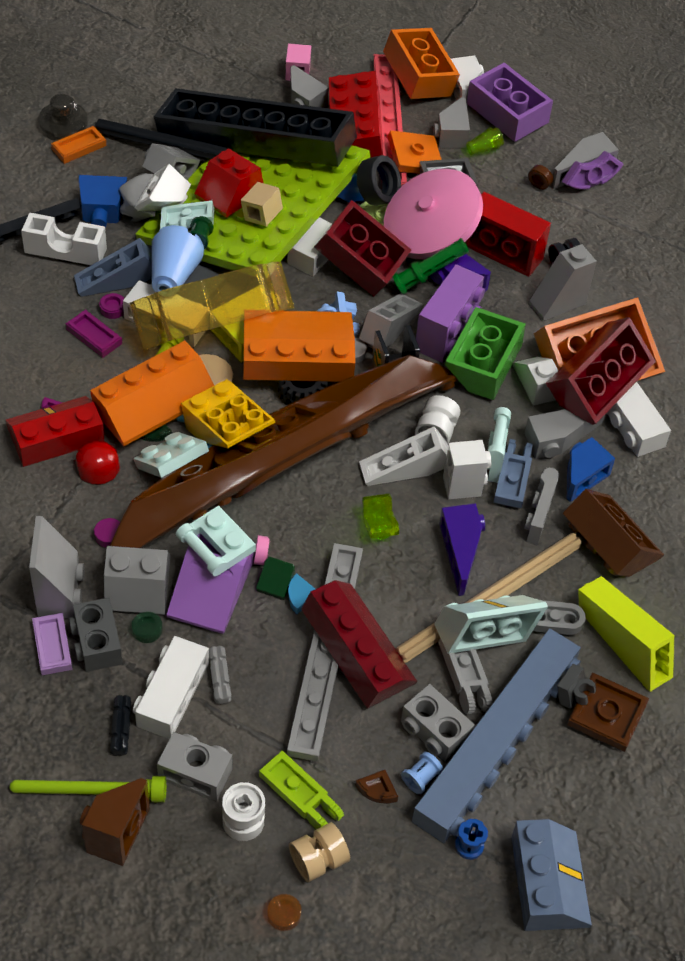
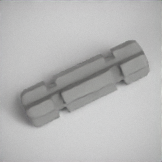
M213 646L209 649V661L214 700L217 704L229 703L231 701V689L229 686L225 648L223 646Z

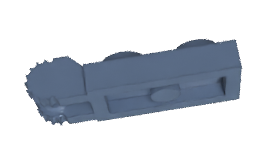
M510 439L507 452L504 455L493 503L522 508L532 461L530 456L533 444L527 443L524 446L523 456L513 454L515 453L516 440Z

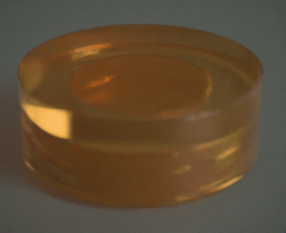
M288 894L274 897L268 905L267 917L269 923L280 931H288L295 928L301 919V905L299 901Z

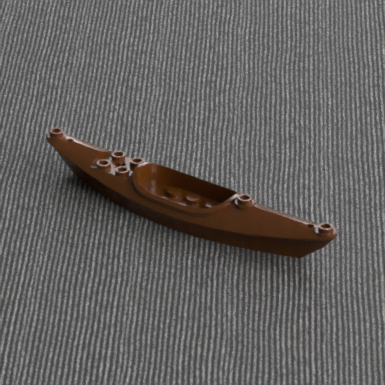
M407 355L295 401L269 414L275 419L274 424L229 448L216 445L208 448L209 452L169 473L131 500L110 546L143 548L184 524L188 519L197 520L207 513L206 509L214 505L224 506L229 504L232 498H238L247 494L269 479L316 453L350 437L359 438L366 435L369 423L382 415L437 388L441 391L453 388L457 378L449 369L438 363Z

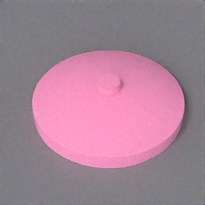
M454 169L427 171L406 182L394 194L385 211L384 227L411 249L407 257L424 260L460 238L466 242L480 222L483 212V199L475 182L465 173Z

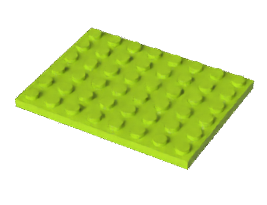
M351 146L338 167L237 153L261 168L264 184L279 188L283 209L267 227L245 221L242 208L227 218L214 210V229L208 236V246L204 250L201 261L265 280L352 180V176L357 173L361 162L370 158V151L357 146ZM207 159L187 179L191 186L186 193L188 197L183 204L202 202L195 197L194 193L211 159ZM157 211L155 216L151 217L135 233L137 239L140 238L145 244L152 246V240L160 230L161 211Z

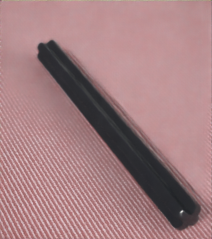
M98 119L95 122V128L104 135L147 145L153 143L177 147L190 155L212 159L222 151L227 150L226 147L105 119Z

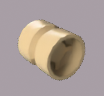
M332 822L314 830L313 837L304 835L289 843L293 862L306 882L324 875L326 867L333 870L350 861L347 844L339 829Z

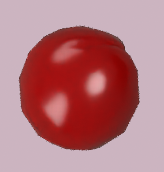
M105 441L87 443L76 453V466L80 478L85 482L105 484L113 480L120 471L118 453L113 446Z

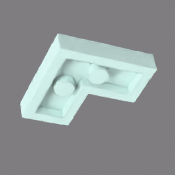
M213 201L163 206L161 209L160 229L171 225L191 228L192 219L199 216L207 217L214 225Z

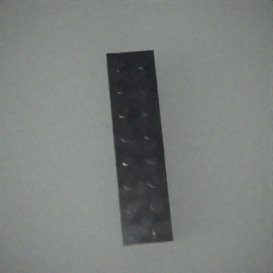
M177 88L173 90L154 115L157 132L226 147L237 153L338 167L357 138L354 113L351 111Z

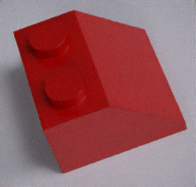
M228 148L209 160L194 193L195 197L202 202L213 201L214 210L227 218L242 208L241 199L257 182L264 183L261 168Z

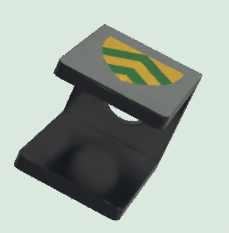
M405 325L402 353L389 355L380 330L375 331L372 355L374 368L407 355L419 358L420 348L410 325Z

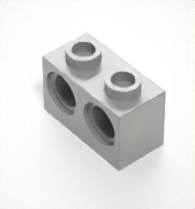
M431 684L426 686L403 706L401 722L406 731L421 739L425 743L427 750L432 755L439 756L445 763L456 754L475 727L474 723ZM420 712H425V713L429 714L430 716H429V717H423V716L419 715L418 713H420ZM441 733H449L453 737L446 738L443 737Z

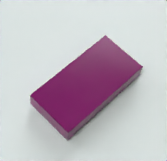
M86 309L65 323L67 331L102 358L122 345V337Z

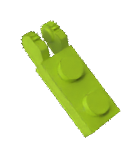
M284 751L277 754L259 770V777L304 819L307 818L314 828L318 829L328 824L315 810L320 804L324 811L334 820L339 821L344 816L343 810L328 796V792Z

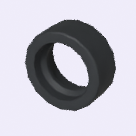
M380 155L363 160L358 167V189L368 204L374 206L388 204L394 194L401 188V177L398 167L388 156ZM376 170L381 176L382 192L377 185Z

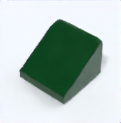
M268 556L256 591L284 600L290 581L295 575V566Z

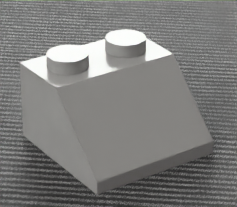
M107 546L104 570V598H110L112 611L165 615L170 567V554L168 550Z

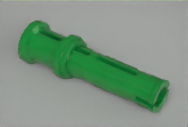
M460 238L420 263L418 261L411 263V267L399 274L395 273L392 277L404 295L409 288L419 282L425 283L429 275L468 254L470 251L464 240Z

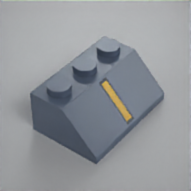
M550 819L516 821L511 839L524 931L591 928L592 924L576 831Z

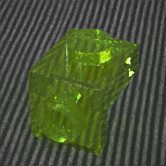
M381 494L363 497V523L370 538L386 539L390 536L399 535V524L392 512L391 495Z

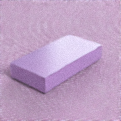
M63 613L32 618L41 675L72 670Z

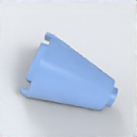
M171 225L163 227L152 240V288L157 294L164 297L173 296L178 292L201 262L204 255V245L197 234L193 236L187 232L188 228L183 226Z

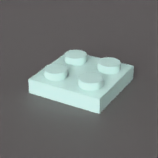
M175 432L166 436L165 441L159 445H151L144 448L141 454L133 459L138 469L162 478L209 452L206 441Z

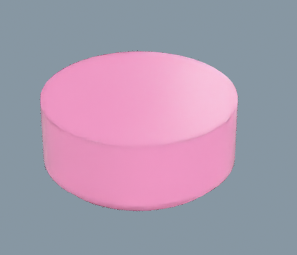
M257 536L253 561L255 565L264 566L269 548V538L267 536Z

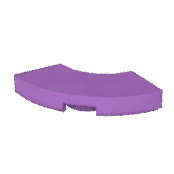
M603 151L598 158L591 162L581 163L575 161L562 182L575 189H590V187L597 184L606 183L616 175L624 164L610 153Z

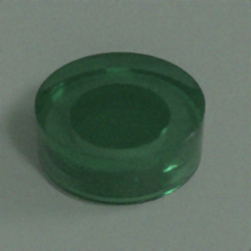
M142 612L133 619L132 633L139 642L152 643L162 635V620L157 614Z

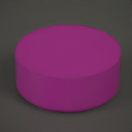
M116 293L104 295L99 302L101 314L108 319L122 317L124 315L123 300L125 298Z
M106 518L96 524L94 528L95 540L100 546L105 548L110 546L120 521Z

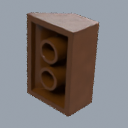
M585 489L563 512L569 520L568 526L587 540L585 544L588 549L594 554L600 555L605 560V568L615 576L630 577L664 556L660 549L608 494Z

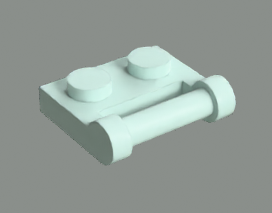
M505 407L495 409L494 431L490 432L488 451L491 455V468H487L489 470L488 481L498 483L503 465L511 419V411Z
M219 505L192 523L183 524L176 532L178 539L183 543L186 542L208 565L207 569L213 576L220 575L256 551V544ZM201 533L222 557H216L197 535Z

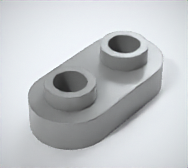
M545 601L548 608L541 617L543 621L539 620L533 631L546 633L550 628L558 634H577L583 628L586 619L585 612L580 606L573 603ZM565 620H570L572 623H566Z

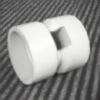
M435 395L430 397L425 404L423 415L419 419L415 434L417 435L435 426L447 444H449L454 427L460 416L461 410L459 405L454 400L445 396Z
M240 782L234 784L226 790L223 796V828L232 839L237 841L252 840L262 832L264 827L265 797L263 792L251 783Z

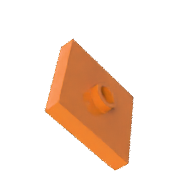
M390 130L387 137L399 172L420 174V161L441 160L435 136Z

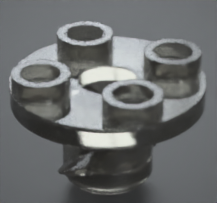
M66 94L53 96L50 99V104L44 107L39 114L40 128L51 140H59L86 129L88 124L85 109L76 104L74 99Z

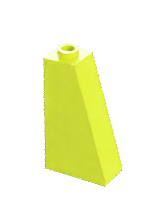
M602 576L578 589L579 606L584 610L587 621L648 691L651 692L673 678L674 634Z

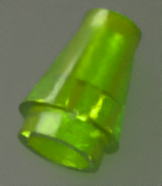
M489 127L472 140L466 142L467 150L471 156L499 150L500 146L504 145L503 136L497 127L493 129Z

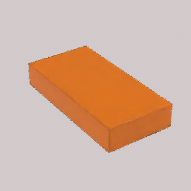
M94 126L51 143L52 151L64 164L107 146L106 139Z

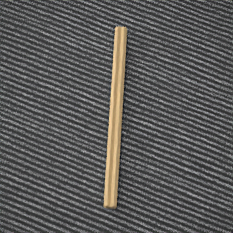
M570 533L465 603L478 599L491 600L508 596L579 549L582 543L581 539L575 533ZM434 623L396 648V651L405 663L439 642L440 636Z

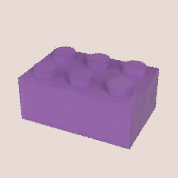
M502 63L469 82L466 103L515 142L549 123L553 100L506 63Z
M457 264L453 267L419 314L416 341L421 354L441 363L444 362L452 351L475 307L482 309L479 303L485 293V289L482 288L484 276Z

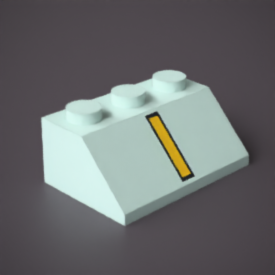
M506 595L491 600L478 599L463 604L451 603L443 607L434 625L448 654L526 642L548 608V605L545 601L524 595L512 597Z

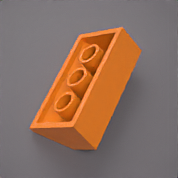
M184 340L91 389L90 392L102 422L119 442L126 446L183 415L181 403L213 387L214 384L201 357Z

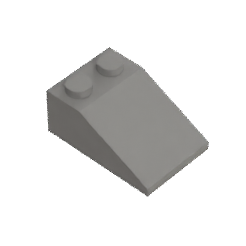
M36 516L29 570L37 615L42 617L63 613V618L75 617L73 605L82 602V589H78V581H84V563H79L78 551L42 516Z

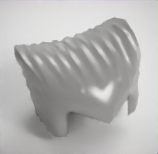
M145 173L138 175L119 188L124 199L119 209L120 213L133 217L131 221L137 222L155 216L156 211H138L134 208L154 174Z

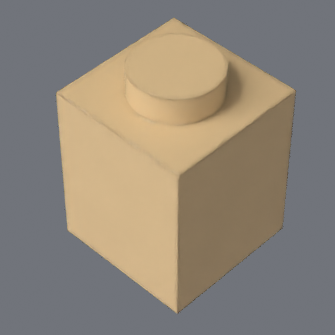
M257 182L241 199L245 221L266 227L283 209L279 188Z

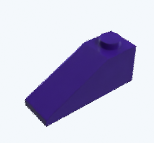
M476 503L443 507L441 511L439 525L458 596L465 594L481 532L485 531V519L483 514L478 513Z

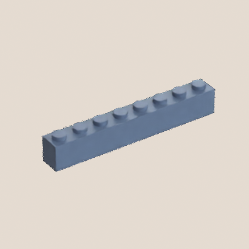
M549 628L414 808L412 823L442 843H445L450 835L454 837L458 835L461 823L466 821L463 819L468 810L473 813L477 809L483 798L481 792L485 787L491 789L500 775V772L497 770L503 763L508 765L517 751L514 747L519 740L523 743L527 740L533 730L531 724L535 718L538 720L543 718L549 708L547 702L551 696L554 698L558 697L557 685L571 665H580L581 661L577 659L581 649L580 646Z

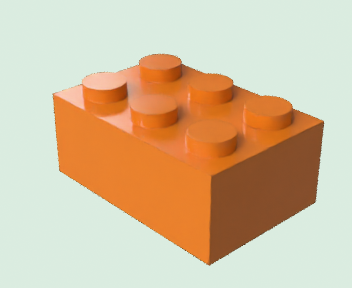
M433 29L391 30L383 53L410 99L452 96L460 74Z

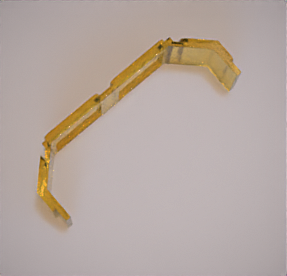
M281 261L253 265L169 288L129 304L141 347L145 352L175 339L268 313L290 311L295 308Z

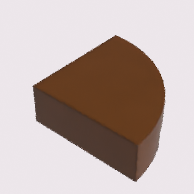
M386 770L356 780V788L367 799L383 804L398 801V795Z

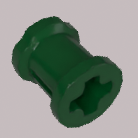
M194 217L190 224L191 231L189 233L193 236L197 234L200 237L205 250L209 242L208 236L213 232L214 226L207 217Z

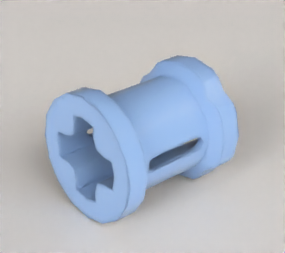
M423 752L419 757L420 760L411 769H405L401 772L402 780L416 794H422L425 791V786L443 771L441 763L429 752Z

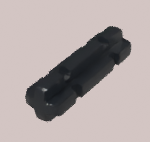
M117 695L114 698L110 749L113 755H126L129 744L131 698L127 695Z

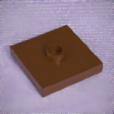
M592 672L589 679L595 683L596 692L583 691L587 695L588 703L587 705L577 703L567 725L625 752L650 698Z

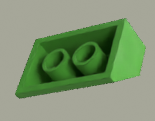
M475 307L450 352L445 365L469 392L494 400L522 347L526 324Z

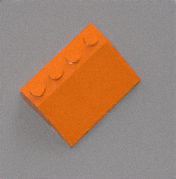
M638 297L546 325L534 333L541 356L553 359L559 371L607 322L630 317L656 361L639 380L665 372Z
M244 310L243 380L341 382L354 376L356 362L352 312Z

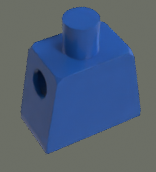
M79 175L83 221L104 226L105 228L107 223H118L122 216L119 209L124 202L119 188L127 182V177Z

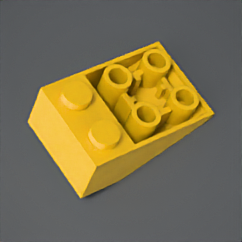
M228 379L181 403L186 429L196 438L206 441L207 444L229 448L275 423L274 418Z

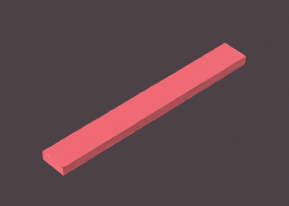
M373 54V69L376 71L380 92L383 155L388 156L394 161L387 136L390 130L403 132L399 80L385 54ZM399 172L401 187L407 182L406 172Z

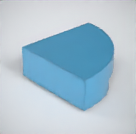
M297 573L291 579L288 588L290 606L296 614L302 611L301 608L310 591L315 590L312 585Z

